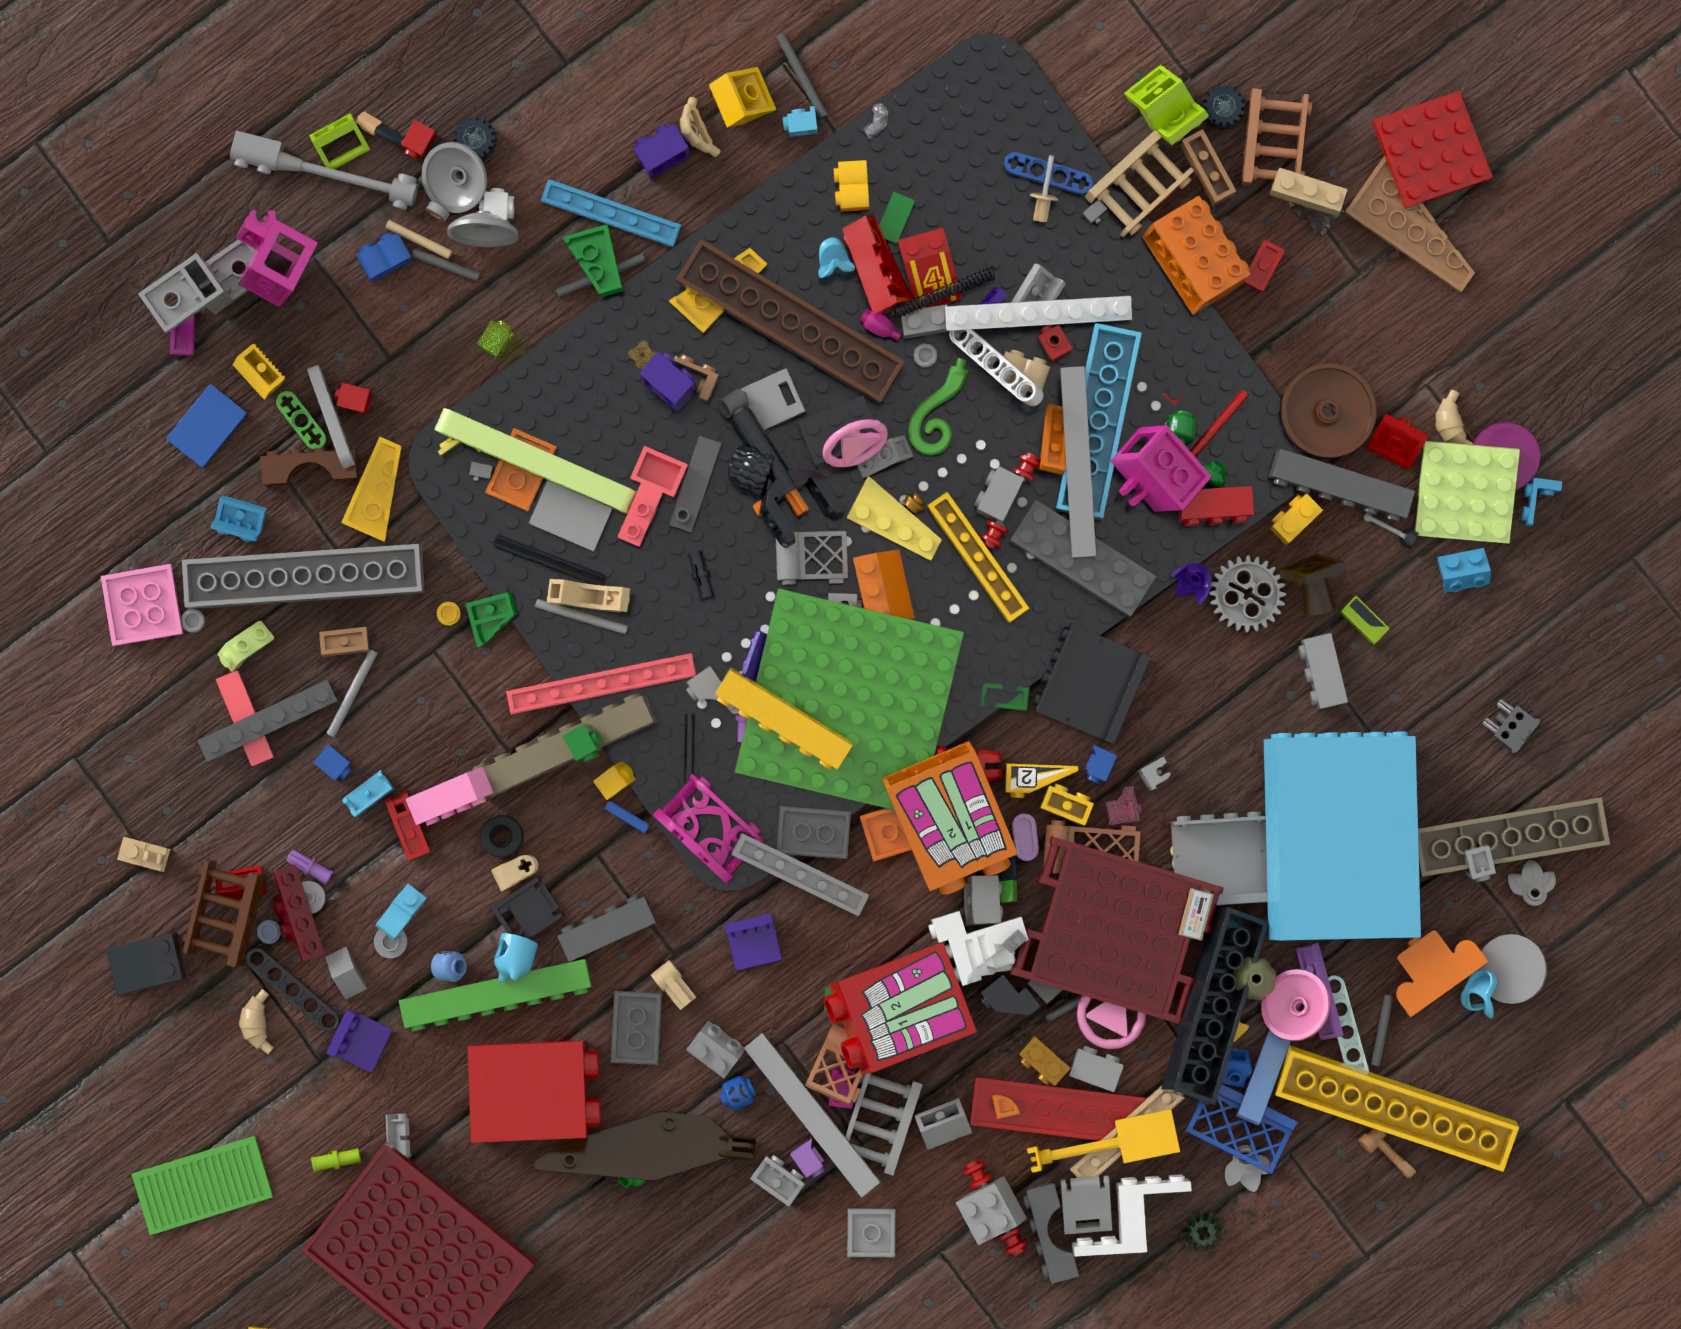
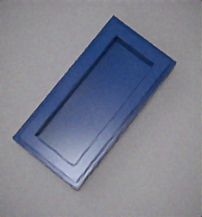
M608 801L604 808L644 833H647L650 828L648 823L612 801Z

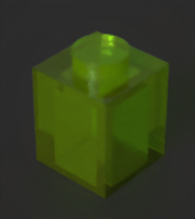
M491 320L477 345L499 359L513 337V333L509 330L511 326L501 320H498L497 323Z

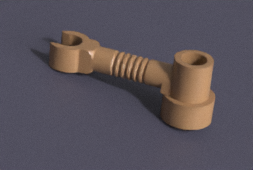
M1373 1128L1368 1134L1364 1133L1358 1142L1370 1154L1379 1148L1392 1160L1406 1178H1411L1416 1173L1415 1169L1403 1160L1383 1139L1386 1136L1385 1132Z

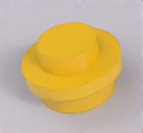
M444 602L437 609V618L444 625H453L460 619V609L453 602Z

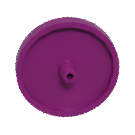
M1511 422L1492 424L1482 430L1472 444L1517 448L1520 450L1515 490L1526 485L1534 477L1539 467L1540 450L1538 443L1527 429Z

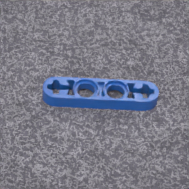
M1012 152L1006 156L1004 168L1009 174L1044 184L1048 161L1018 152ZM1018 158L1019 164L1025 165V160L1030 162L1026 173H1023L1024 167L1016 166L1015 169H1012L1008 161ZM1053 163L1049 186L1074 194L1085 195L1092 188L1093 180L1085 172ZM1040 164L1044 169V173L1038 177L1032 175L1030 171L1031 166ZM1056 171H1063L1066 174V180L1063 183L1054 181L1053 174ZM1070 174L1075 175L1073 180L1076 181L1085 178V182L1089 186H1084L1083 190L1079 189V184L1072 182L1071 187L1067 186L1070 181Z

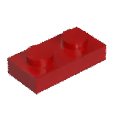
M1264 239L1249 267L1251 275L1243 283L1263 293L1285 250Z

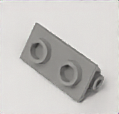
M406 1113L386 1115L387 1142L409 1159L411 1157L410 1140H407V1136L409 1135L410 1118H407Z

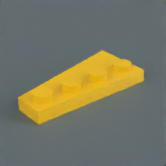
M751 248L734 258L759 274L767 266V263ZM688 289L669 300V303L703 334L724 312Z

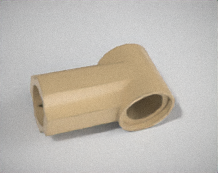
M670 960L651 974L659 987L667 992L680 1010L696 998L695 994L681 978V973Z

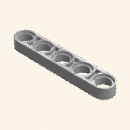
M315 365L308 368L307 371L343 469L355 465L324 375L320 366Z

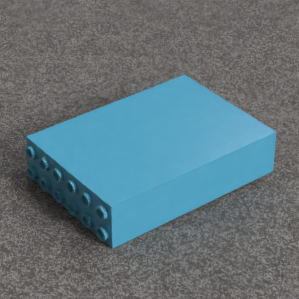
M1337 732L1317 734V737H1315V733L1294 734V738H1292V733L1271 734V739L1264 740L1269 940L1421 937L1415 736H1408L1407 732L1386 733V736L1384 732L1363 733V737H1361V732L1341 733L1340 737H1338Z

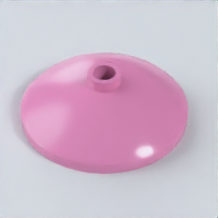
M1288 970L1279 974L1275 979V989L1261 1003L1264 1022L1275 1035L1285 1040L1300 1041L1316 1034L1327 1020L1330 1010L1328 990L1320 978L1305 970ZM1304 1004V1010L1300 1012L1299 1007Z

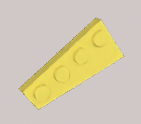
M867 477L847 519L931 561L942 539L872 478Z

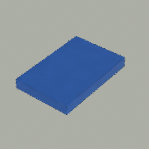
M210 384L166 439L204 469L248 413Z

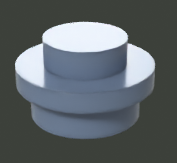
M273 920L263 921L257 929L258 938L267 944L275 943L281 936L280 925Z

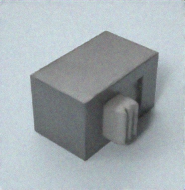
M1097 200L1083 212L1082 216L1090 225L1094 221L1098 224L1101 222L1099 217L1107 211V208L1101 201Z
M472 462L469 475L474 476L473 480L477 482L479 478L491 480L494 467Z
M1017 929L1002 944L1012 953L1027 938Z

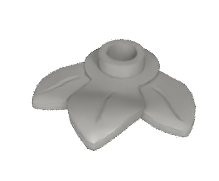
M1528 860L1524 864L1521 874H1508L1507 878L1512 892L1523 896L1524 901L1530 906H1540L1543 904L1547 893L1554 888L1556 883L1554 872L1543 873L1539 864L1533 860ZM1535 890L1539 893V896L1533 897L1530 892Z
M1248 1145L1237 1147L1240 1153L1253 1152ZM1257 1154L1260 1163L1269 1167L1270 1161L1265 1156ZM1254 1155L1249 1156L1250 1158L1255 1160ZM1233 1156V1160L1226 1166L1225 1180L1228 1186H1232L1240 1181L1248 1190L1255 1192L1260 1184L1261 1174L1269 1173Z

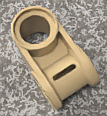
M522 855L495 867L491 872L502 892L535 874L539 864L532 855ZM524 859L526 862L531 861L532 865L529 866V872L527 869L522 870L521 866L524 865Z

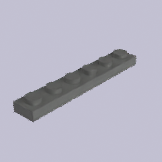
M325 680L197 741L207 762H210L336 703L337 699L328 680Z

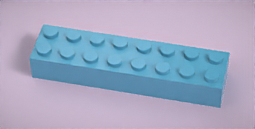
M1095 323L1085 366L1093 514L1094 519L1102 520L1114 468L1110 460L1117 454L1142 333ZM1065 465L1055 511L1069 514L1067 471Z

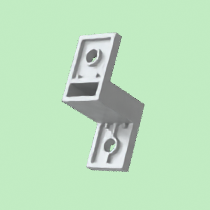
M236 240L208 261H205L196 253L142 290L138 295L167 334L204 307L217 314L247 293V289L237 285L242 274L234 273L233 267L237 262H243L247 267L255 249L240 240ZM170 294H176L178 296L177 304L172 307L167 306L166 297Z

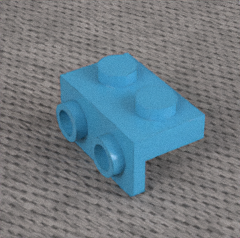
M222 495L219 499L216 517L212 522L211 529L217 530L218 533L223 535L231 534L238 536L243 541H256L262 534L267 508Z
M1484 548L1437 557L1444 593L1458 592L1472 587L1479 588L1490 584L1491 569Z

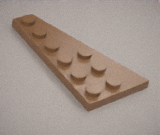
M1384 156L1344 213L1461 293L1475 272L1460 252L1455 249L1445 232L1439 228L1423 203L1404 208Z

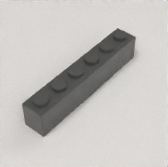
M1283 449L1276 451L1268 478L1274 480L1273 483L1283 487H1287L1288 484L1296 486V491L1310 494V491L1318 493L1319 498L1327 501H1332L1333 498L1340 500L1341 505L1354 508L1355 505L1364 508L1363 512L1377 515V512L1385 514L1386 519L1394 522H1399L1400 519L1403 520L1408 517L1415 493L1413 490Z

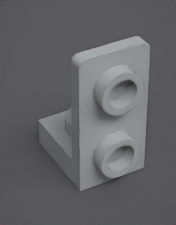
M905 435L887 440L879 452L857 465L862 477L865 478L894 463L906 461L914 456Z
M1489 845L1465 850L1469 867L1468 870H1464L1466 876L1480 882L1490 879V875L1496 873Z

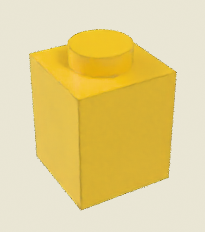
M621 761L613 765L593 782L605 799L609 800L636 779L633 776L632 769Z

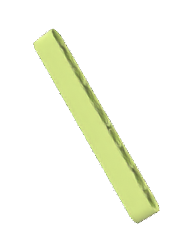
M443 408L434 429L443 435L628 514L637 493L626 486L446 408Z

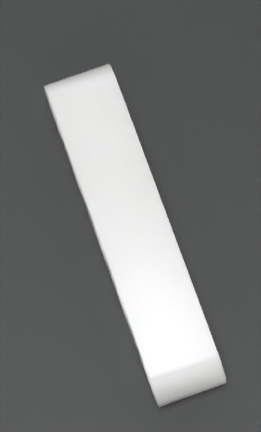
M973 329L950 330L949 335L952 342L1019 400L1029 406H1036L1042 401V389ZM967 332L966 338L960 341L961 334ZM980 346H983L982 353L977 355V349ZM1000 360L999 366L993 369L994 362ZM1016 374V380L1010 384V377ZM1033 388V394L1026 398L1027 391Z

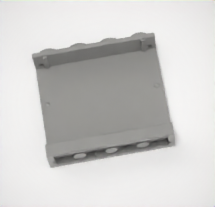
M1260 811L1247 812V817L1239 818L1238 813L1224 814L1223 819H1215L1214 814L1200 815V820H1191V816L1177 817V821L1171 822L1174 873L1224 887L1223 893L1219 895L1217 905L1268 902L1266 816H1262Z

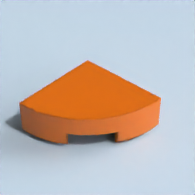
M992 1095L997 1119L1020 1114L1019 1108L1010 1098L1003 1095Z

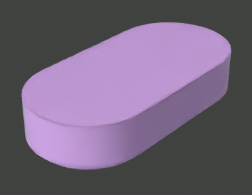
M1019 814L1012 822L1014 846L1018 853L1016 855L1021 860L1030 861L1037 856L1039 851L1036 822L1029 814Z

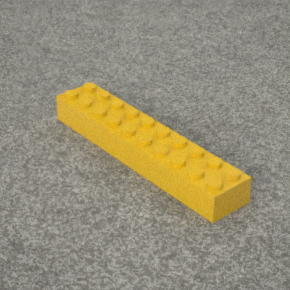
M1289 1045L1274 1088L1276 1096L1504 1172L1519 1129L1517 1122L1291 1045Z

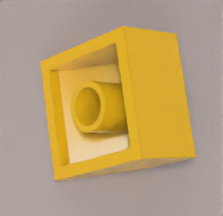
M758 67L726 73L709 84L727 128L745 124L776 110Z

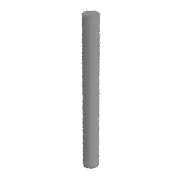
M537 599L535 608L626 635L628 625L558 604L547 603V601Z
M370 649L326 733L334 738L378 654Z

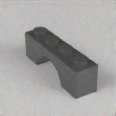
M1054 1182L1027 1188V1195H1023L1026 1210L1031 1209L1033 1218H1030L1029 1222L1032 1233L1037 1232L1039 1241L1035 1242L1038 1255L1044 1256L1045 1264L1041 1265L1044 1278H1049L1051 1284L1079 1277L1072 1251L1058 1248L1051 1242L1048 1236V1221L1054 1211L1060 1207Z

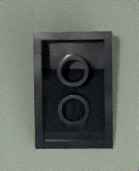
M176 932L106 949L116 995L187 979Z

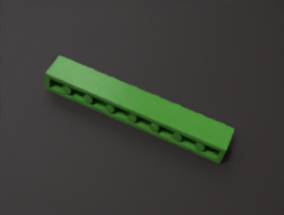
M587 959L529 971L528 974L517 978V980H512L508 977L505 982H500L499 978L402 999L399 1000L404 1028L411 1027L412 1032L425 1029L426 1023L434 1022L435 1026L448 1024L449 1018L457 1017L458 1021L471 1019V1014L480 1012L481 1016L495 1013L494 1008L504 1007V1011L518 1008L517 1003L527 1001L529 1006L542 1003L541 998L550 996L551 1001L565 998L564 993L573 991L574 995L588 993L587 988L592 987Z

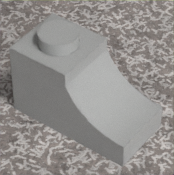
M711 666L687 681L690 687L686 690L694 701L696 699H699L700 702L704 700L718 701V696L715 693L721 681ZM730 705V707L727 708L729 709V711H731L736 707Z

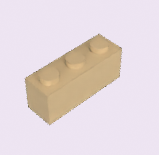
M1279 168L1270 195L1338 216L1347 189Z

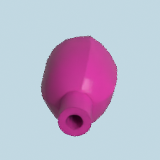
M866 309L860 319L868 331L879 337L885 338L890 336L898 341L902 334L894 328L893 322L884 314L873 315L872 311Z

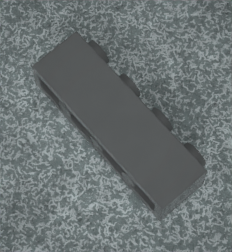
M639 894L626 900L627 905L618 908L616 904L605 909V915L597 918L594 914L583 919L584 924L576 928L574 924L562 928V934L557 937L568 961H574L657 923L646 897L640 898Z

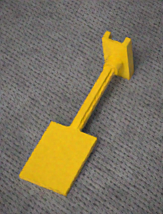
M1172 1110L1115 1120L1118 1133L1116 1138L1050 1151V1149L1040 1151L1038 1146L1027 1148L1028 1153L1035 1152L1036 1154L1035 1157H1031V1161H1037L1038 1164L1037 1166H1032L1031 1171H1041L1043 1165L1053 1163L1052 1160L1116 1147L1121 1148L1124 1163L1180 1152Z

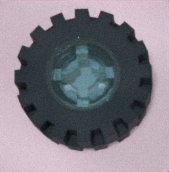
M1226 85L1215 86L1210 90L1202 104V108L1209 115L1205 119L1206 122L1208 121L1212 127L1215 126L1217 129H1229V127L1235 126L1242 118L1245 110L1244 97L1241 96L1238 89L1235 90L1231 85L1230 87Z
M477 117L466 118L465 121L460 122L459 126L455 128L454 142L471 148L480 157L481 161L483 158H488V155L494 152V147L497 144L496 133L491 124L485 121V119Z

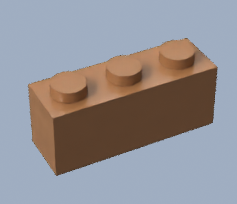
M1202 129L1183 139L1180 147L1212 206L1214 207L1233 197L1236 190L1204 130Z

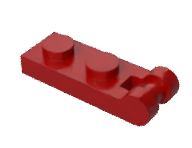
M404 791L398 797L386 798L385 803L407 860L410 861L431 851L421 825L415 824L405 800L410 797L409 793ZM404 804L406 811L398 814L396 807Z

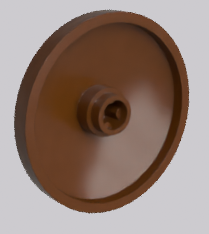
M1319 364L1302 371L1289 384L1282 399L1281 419L1285 432L1299 449L1319 458H1338L1355 451L1367 440L1376 420V401L1368 383L1354 370L1339 364Z

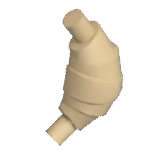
M690 97L688 103L684 106L682 117L680 118L681 135L691 147L717 157L720 149L712 144V139L696 108L697 99Z
M1451 389L1447 398H1443L1436 412V430L1444 442L1472 445L1473 443L1466 439L1467 435L1463 428L1464 425L1458 412V406L1455 404L1459 393Z
M261 989L256 997L252 996L245 1007L242 1008L239 1026L245 1040L249 1041L256 1049L260 1048L266 1054H269L274 1047L266 1041L268 1036L266 1034L265 1005L263 1002L270 994Z

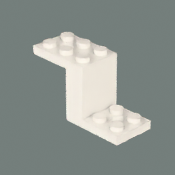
M1183 1174L1168 1175L1169 1179L1161 1180L1159 1176H1145V1181H1137L1135 1177L1121 1178V1182H1116L1119 1240L1115 1236H1103L1101 1241H1093L1091 1237L1077 1238V1242L1072 1243L1074 1256L1147 1252L1143 1194L1191 1191V1181L1185 1178Z

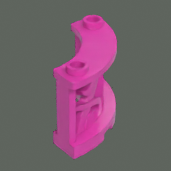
M692 774L689 777L688 783L662 810L658 808L653 816L727 884L733 877L730 874L743 862V860L732 856L723 866L729 850L731 852L734 850L730 846L731 840L735 843L738 842V832H744L762 843L764 840L759 836L761 831L752 822L747 825L709 790L712 785L703 777L697 779ZM696 789H699L703 794V799L697 801L693 797L695 807L690 808L686 800ZM709 797H711L720 807L707 806L709 802ZM683 804L685 810L672 816ZM715 814L721 816L723 841L717 838H706L697 844L694 839L699 831V823L695 815ZM729 815L740 825L731 829ZM688 817H691L694 823V828L691 831H687L684 828L685 823H690L687 819ZM709 843H717L722 846L721 850L716 847L714 853L709 852L707 847Z

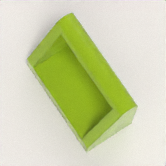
M351 113L309 135L327 168L337 169L370 151ZM354 130L362 144L329 162L321 147Z

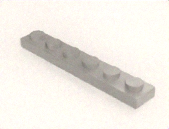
M741 833L732 852L733 856L857 916L860 915L869 897L867 893L744 833Z

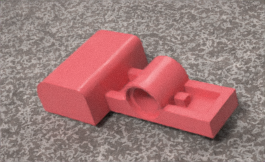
M644 446L630 477L632 481L639 483L640 486L618 535L619 539L638 547L641 546L647 529L655 516L662 495L665 494L675 499L686 474L688 464Z

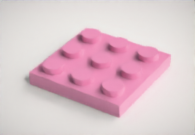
M172 564L101 576L112 646L184 634Z

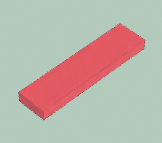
M238 670L216 679L233 723L256 713ZM266 736L243 746L252 767L275 758Z

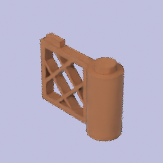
M832 1024L805 1086L849 1105L850 1101L856 1102L861 1091L857 1086L862 1075L859 1069L857 1074L848 1076L844 1067L846 1062L841 1060L844 1057L840 1043L848 1040L844 1027ZM827 1051L835 1055L838 1063L826 1066L823 1059L825 1052ZM840 1067L844 1078L833 1082L828 1070ZM824 1072L829 1083L821 1086L812 1081L816 1074ZM846 1082L850 1090L848 1096L845 1097L838 1094L835 1085Z

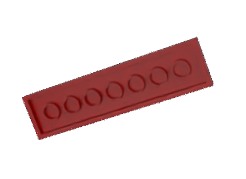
M975 1077L970 1125L1101 1141L1116 1127L1115 1120L1125 1119L1147 1098ZM992 1095H1003L1010 1098L1019 1108L1020 1114L997 1119Z

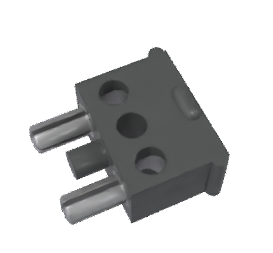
M1501 699L1497 706L1509 714V716L1506 717L1502 713H1498L1495 719L1502 724L1500 727L1489 718H1486L1482 724L1495 733L1493 738L1511 750L1510 753L1513 755L1518 752L1540 723V719L1533 718L1519 706L1513 708ZM1516 714H1520L1522 720H1517ZM1509 723H1513L1515 725L1514 730L1509 728ZM1501 733H1507L1508 738H1502Z

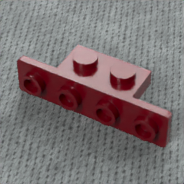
M296 865L275 870L273 875L280 894L273 897L272 907L281 923V935L286 939L287 943L295 940L301 961L303 962L324 955Z

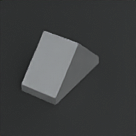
M347 946L325 957L332 979L345 999L367 990Z

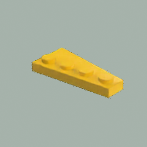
M379 437L341 522L385 542L401 451L400 445Z

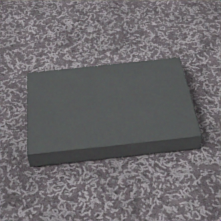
M780 806L776 850L788 855L847 859L851 812Z
M614 991L611 1063L659 1064L662 993Z

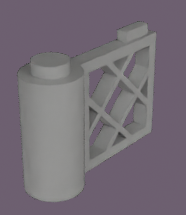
M846 531L794 532L796 542L788 548H783L776 539L777 581H782V585H796V580L828 579L829 584L843 583V579L848 578ZM841 536V547L836 552L825 544L830 537ZM804 537H814L820 543L813 553L805 548ZM819 537L827 538L824 541H822ZM822 546L833 555L824 565L814 556ZM840 551L842 559L837 555ZM805 553H807V554L809 555V557H808L806 560H805ZM811 558L821 567L816 574H806L805 564ZM836 558L842 564V574H833L826 566ZM822 570H825L828 574L820 573L822 572Z

